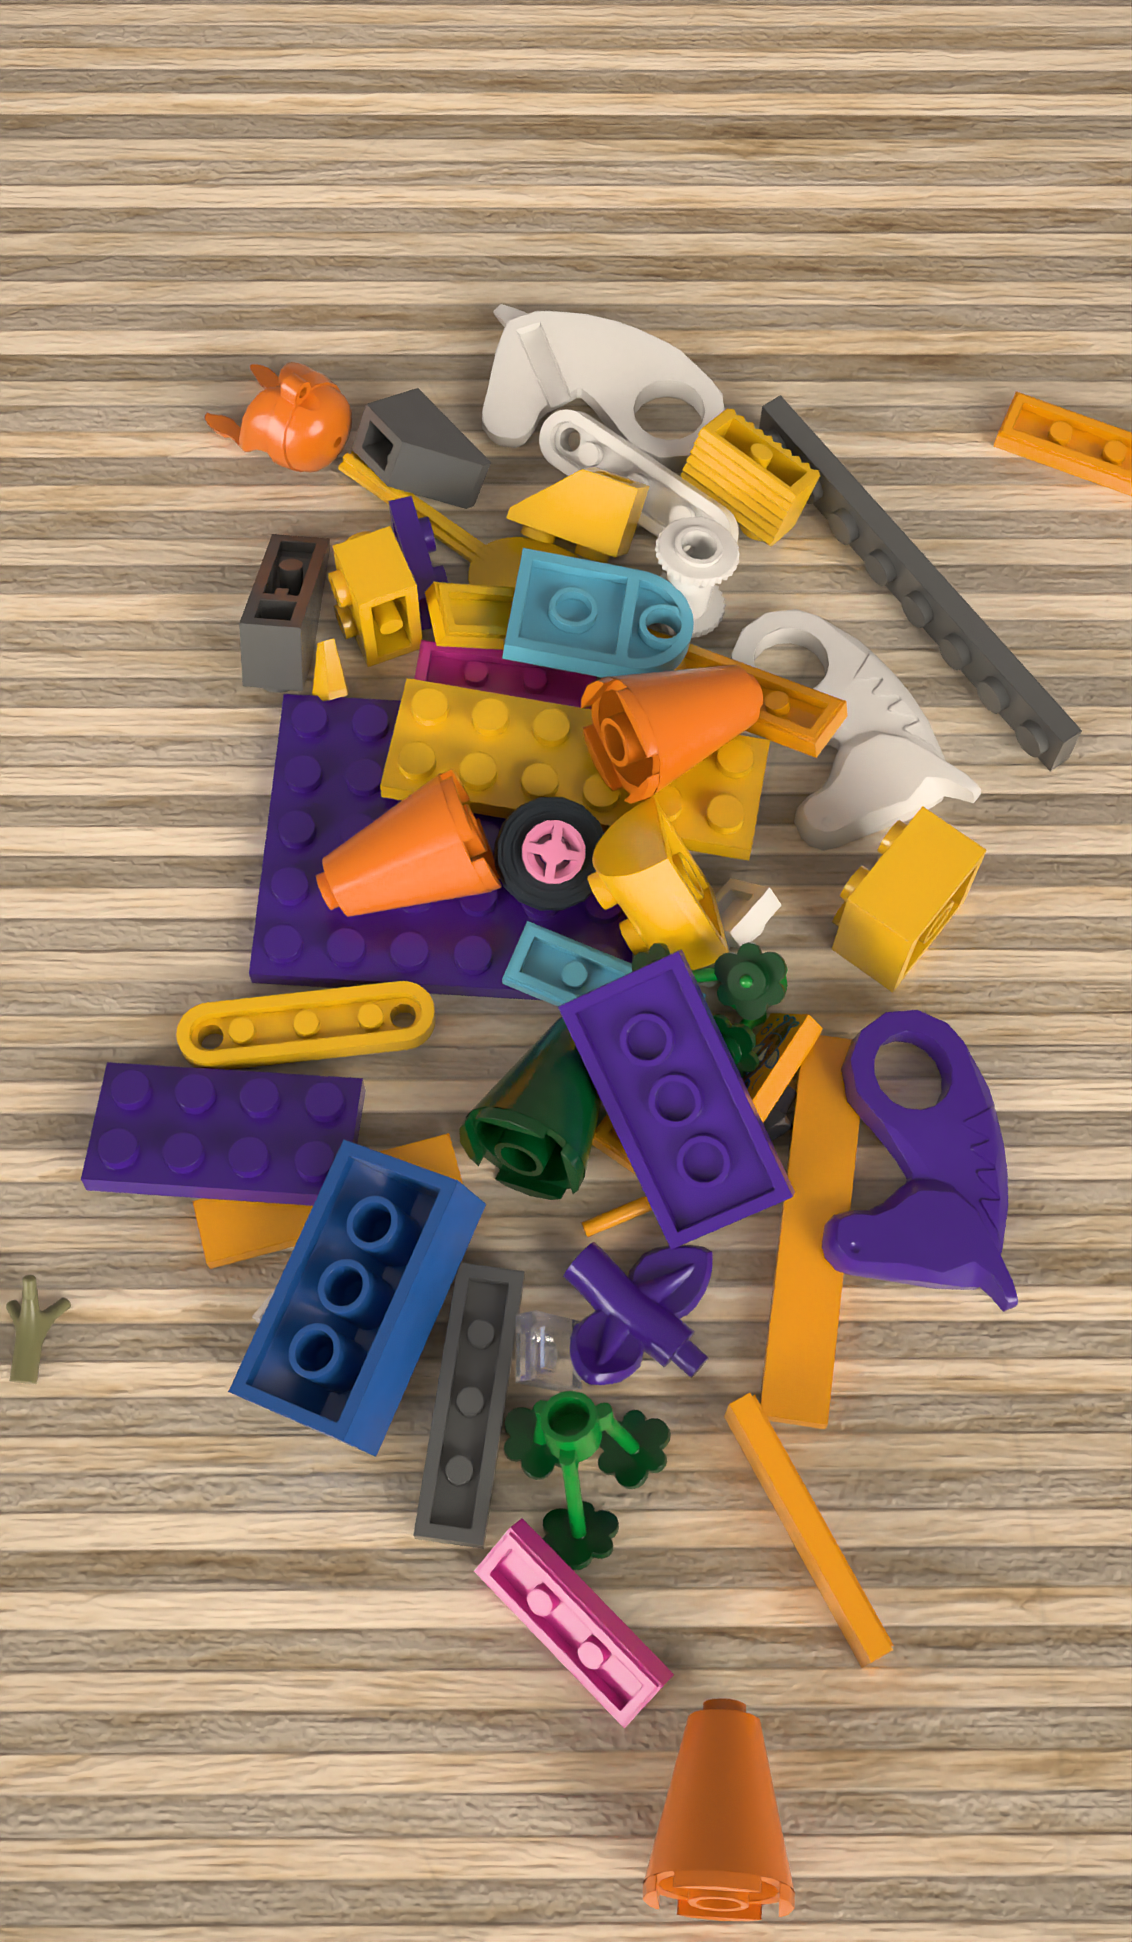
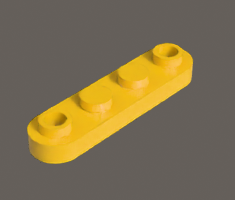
M397 981L201 1003L189 1009L182 1016L177 1026L176 1037L184 1058L193 1067L231 1070L413 1049L429 1039L435 1028L436 1015L433 1000L423 987L409 981ZM400 1013H410L415 1017V1021L408 1027L402 1028L393 1024V1019ZM208 1035H222L223 1041L218 1047L214 1049L202 1047V1042Z

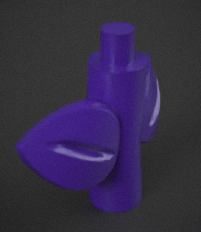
M595 1242L589 1244L575 1258L563 1276L595 1310L574 1326L570 1337V1357L572 1365L580 1378L589 1385H608L622 1382L641 1366L644 1352L663 1367H666L673 1361L692 1378L709 1357L690 1341L695 1331L680 1318L687 1316L698 1305L705 1294L712 1274L713 1252L703 1246L681 1245L672 1250L669 1245L657 1247L643 1253L629 1270L627 1277Z

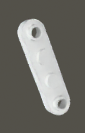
M559 410L551 414L543 423L539 434L541 452L551 465L567 476L581 469L597 467L650 486L638 524L656 537L659 536L663 528L667 527L669 523L674 522V520L687 517H701L721 524L733 535L737 543L738 524L734 515L726 507L590 415L575 410ZM574 430H577L581 441L579 447L573 451L569 446V436ZM691 545L684 547L683 551L689 550Z

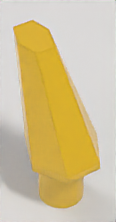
M335 638L317 643L312 696H318L322 701L345 697L348 695L349 690Z

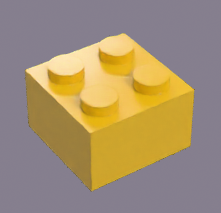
M923 806L908 825L898 820L890 828L877 849L882 856L871 870L862 865L851 876L840 894V898L845 901L832 920V923L838 926L832 950L892 993L962 906L987 851Z

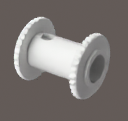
M701 517L681 518L669 523L659 533L655 547L656 557L659 559L658 564L662 565V570L667 571V573L662 572L660 577L669 581L684 595L692 610L694 627L691 638L707 635L708 632L718 627L725 614V598L722 597V592L718 590L719 586L715 585V583L721 584L722 580H727L728 576H732L733 571L737 568L740 556L739 546L736 544L733 535L721 524ZM691 545L689 550L683 551L684 547ZM655 623V626L660 628L661 631L676 636L675 631L668 625Z

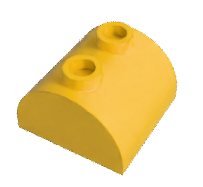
M654 796L622 815L603 834L593 852L592 863L596 872L588 876V882L597 901L605 910L619 904L628 918L620 922L619 927L624 940L634 955L639 952L649 951L654 943H664L668 946L670 953L682 949L691 970H697L715 963L719 956L729 953L714 890Z

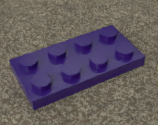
M682 949L558 1006L671 1250L794 1196L795 1191Z
M107 1062L81 1181L87 1191L313 1206L343 1140L358 1144L366 1092L363 1078Z

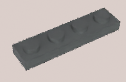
M461 1263L457 1270L413 1534L415 1539L484 1549L525 1271Z

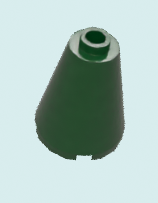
M563 1017L559 1018L467 1114L459 1129L460 1143L468 1157L478 1167L485 1157L500 1169L495 1178L497 1181L528 1196L548 1200L562 1199L566 1189H571L572 1194L579 1190L585 1178L602 1103Z

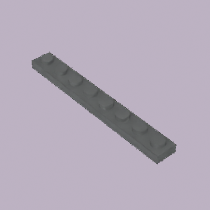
M780 395L763 405L759 429L763 430L764 435L772 436L773 442L781 443L783 449L791 450L792 456H800L801 462L809 463L811 469L819 470L820 477L807 504H813L828 520L830 529L837 540L844 545L849 544L865 562V567L871 578L878 585L886 586L899 600L908 620L914 626L923 628L938 644L940 653L946 663L955 670H961L977 688L978 696L984 706L995 714L999 713L1015 731L1020 746L1028 755L1035 758L1038 757L1049 771L1067 761L1082 732L1079 726Z

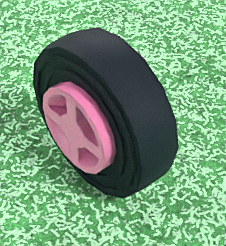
M539 797L520 805L502 823L494 843V864L503 887L520 903L540 911L564 910L585 901L592 894L588 876L596 872L592 863V857L597 843L604 834L600 822L583 805L564 797ZM537 855H541V858H542V860L546 863V866H545V864L541 861L540 856H537Z

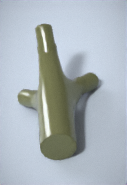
M26 1275L22 1279V1306H20L17 1300H11L6 1304V1309L13 1320L16 1333L9 1381L37 1384L42 1345L46 1334L54 1321L70 1309L71 1303L67 1298L62 1297L56 1303L41 1311L39 1309L36 1277L34 1275Z

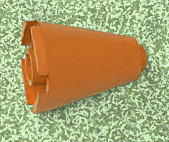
M738 665L604 677L587 685L582 696L581 709L591 706L593 724L583 727L585 742L592 761L605 784L612 791L623 788L630 794L624 801L632 804L649 799L755 724L763 704V693L757 679Z
M453 769L439 773L322 859L324 872L317 874L316 880L322 897L330 910L340 907L347 917L483 894L502 887L498 880L500 878L495 868L494 855L479 818L475 819L470 807L467 804L462 805V803L470 801V798Z
M710 1699L703 1702V1710L695 1711L688 1716L643 1882V1900L650 1907L659 1910L660 1895L678 1900L677 1915L717 1921L762 1920V1905L779 1902V1917L789 1915L794 1910L795 1892L761 1722L758 1717L746 1713V1705L743 1702L733 1699Z

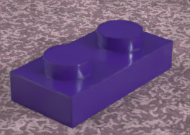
M412 496L389 501L392 531L417 584L421 631L431 629L432 623L425 592L433 582L448 583L443 565L433 567L429 553L436 551L432 526L428 516L418 518Z

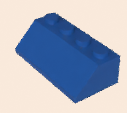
M343 1140L228 1392L376 1457L486 1203L458 1180Z

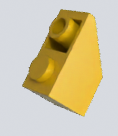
M597 467L585 468L511 506L506 519L523 524L520 533L529 538L553 544L555 538L559 537L576 543V554L597 562L608 563L610 556L616 558L628 554L650 486Z

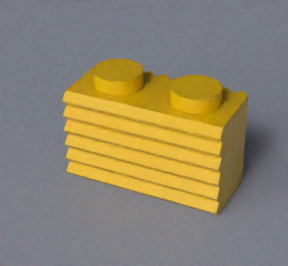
M729 408L725 409L700 430L698 438L694 442V447L690 451V456L686 460L687 463L682 468L683 472L680 475L681 478L726 507L734 515L741 531L747 537L756 541H763L770 547L795 526L820 477L819 470L811 469L809 463L801 462L800 456H792L791 450L783 449L781 443L773 442L772 436L764 435L762 429H755L753 423L745 422L744 416L736 415L735 409Z

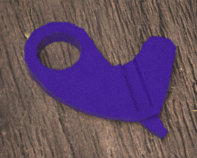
M919 1010L885 1012L862 1029L851 1041L841 1072L847 1102L883 1143L907 1180L904 1185L898 1188L882 1204L870 1210H849L833 1215L824 1226L822 1240L824 1256L836 1271L852 1276L932 1289L976 1290L980 1287L1003 1312L1017 1306L1018 1297L1013 1280L1001 1257L1008 1212V1172L1004 1141L990 1089L965 1042L948 1023ZM892 1042L911 1043L924 1050L935 1061L941 1075V1094L935 1106L922 1110L909 1109L889 1099L880 1089L875 1076V1056L880 1046Z

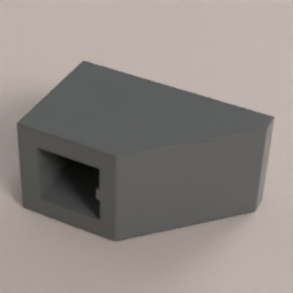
M419 388L367 403L352 446V450L388 487L465 509L475 505L491 465L488 458Z

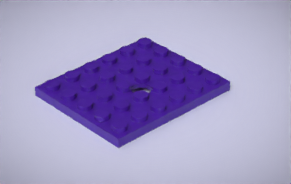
M283 695L249 976L252 983L342 988L409 981L420 985L429 994L541 1000L502 984V978L527 921L632 964L633 953L624 940L619 927L620 922L628 919L619 904L607 910L603 909L593 892L585 901L564 910L540 911L520 903L503 885L501 888L488 893L347 917L340 907L330 910L322 897L316 880V875L324 872L322 859L402 801L382 797L380 789L401 701L347 697L322 701L318 696ZM473 813L475 819L479 818L494 855V843L501 825L506 819ZM537 855V856H540L541 861H542V862L545 864V866H546V863L542 860L541 855Z

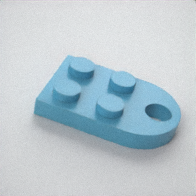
M523 548L502 659L602 678L673 671L682 662L688 651L694 627L693 614L684 595L669 581L656 574ZM655 623L668 625L675 631L676 636L668 639L658 638L648 631L647 626Z

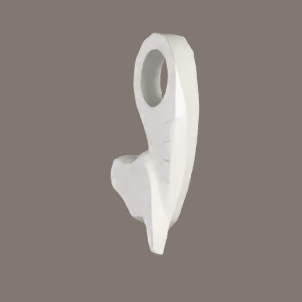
M500 304L493 311L498 321L505 328L494 357L482 411V429L491 441L499 446L517 448L524 445L534 433L542 417L576 398H582L595 411L607 428L672 472L678 473L683 472L682 468L687 463L686 460L690 456V451L694 447V442L698 438L700 430L724 411L721 391L681 350L638 328L618 321L582 313L558 311L526 313ZM672 397L682 399L692 405L701 416L702 424L694 433L684 438L666 440L656 438L644 431L636 421L635 413L643 404L655 398Z
M797 609L765 613L742 629L731 659L755 667V659L765 649L776 644L792 643L806 647L817 655L825 672V678L813 689L847 702L848 716L827 743L838 750L830 776L821 789L809 795L796 808L794 823L801 839L809 846L821 850L837 848L891 827L898 820L902 822L913 818L922 806L930 809L940 803L944 796L974 803L981 795V789L967 774L945 761L931 725L911 693L899 678L861 641L823 618Z

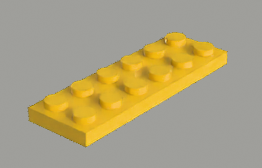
M406 678L380 784L382 797L404 800L439 773L453 769L470 798V801L462 803V805L467 804L472 813L507 819L520 805L536 798L564 797L583 805L600 822L604 833L622 815L648 800L644 799L632 804L624 800L630 795L623 788L612 791L603 781L592 761L583 732V727L593 724L591 709H581L580 707ZM738 735L653 795L689 851L749 861L770 740Z

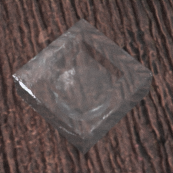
M537 1310L516 1314V1383L558 1392L582 1389V1379L575 1371L570 1357V1337L574 1326L580 1321Z

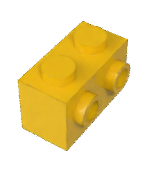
M391 526L373 532H359L349 537L346 541L333 545L337 570L329 572L328 578L337 602L333 606L335 616L344 638L355 637L367 667L419 650L422 631L417 584Z

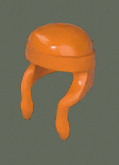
M295 362L287 363L281 369L279 377L268 367L258 364L250 365V370L265 390L261 391L248 405L241 427L229 417L210 413L205 414V420L212 430L224 438L234 440L244 452L255 450L267 452L275 464L298 472L312 473L326 468L344 449L352 428V410L338 386L326 375L315 371L305 364Z

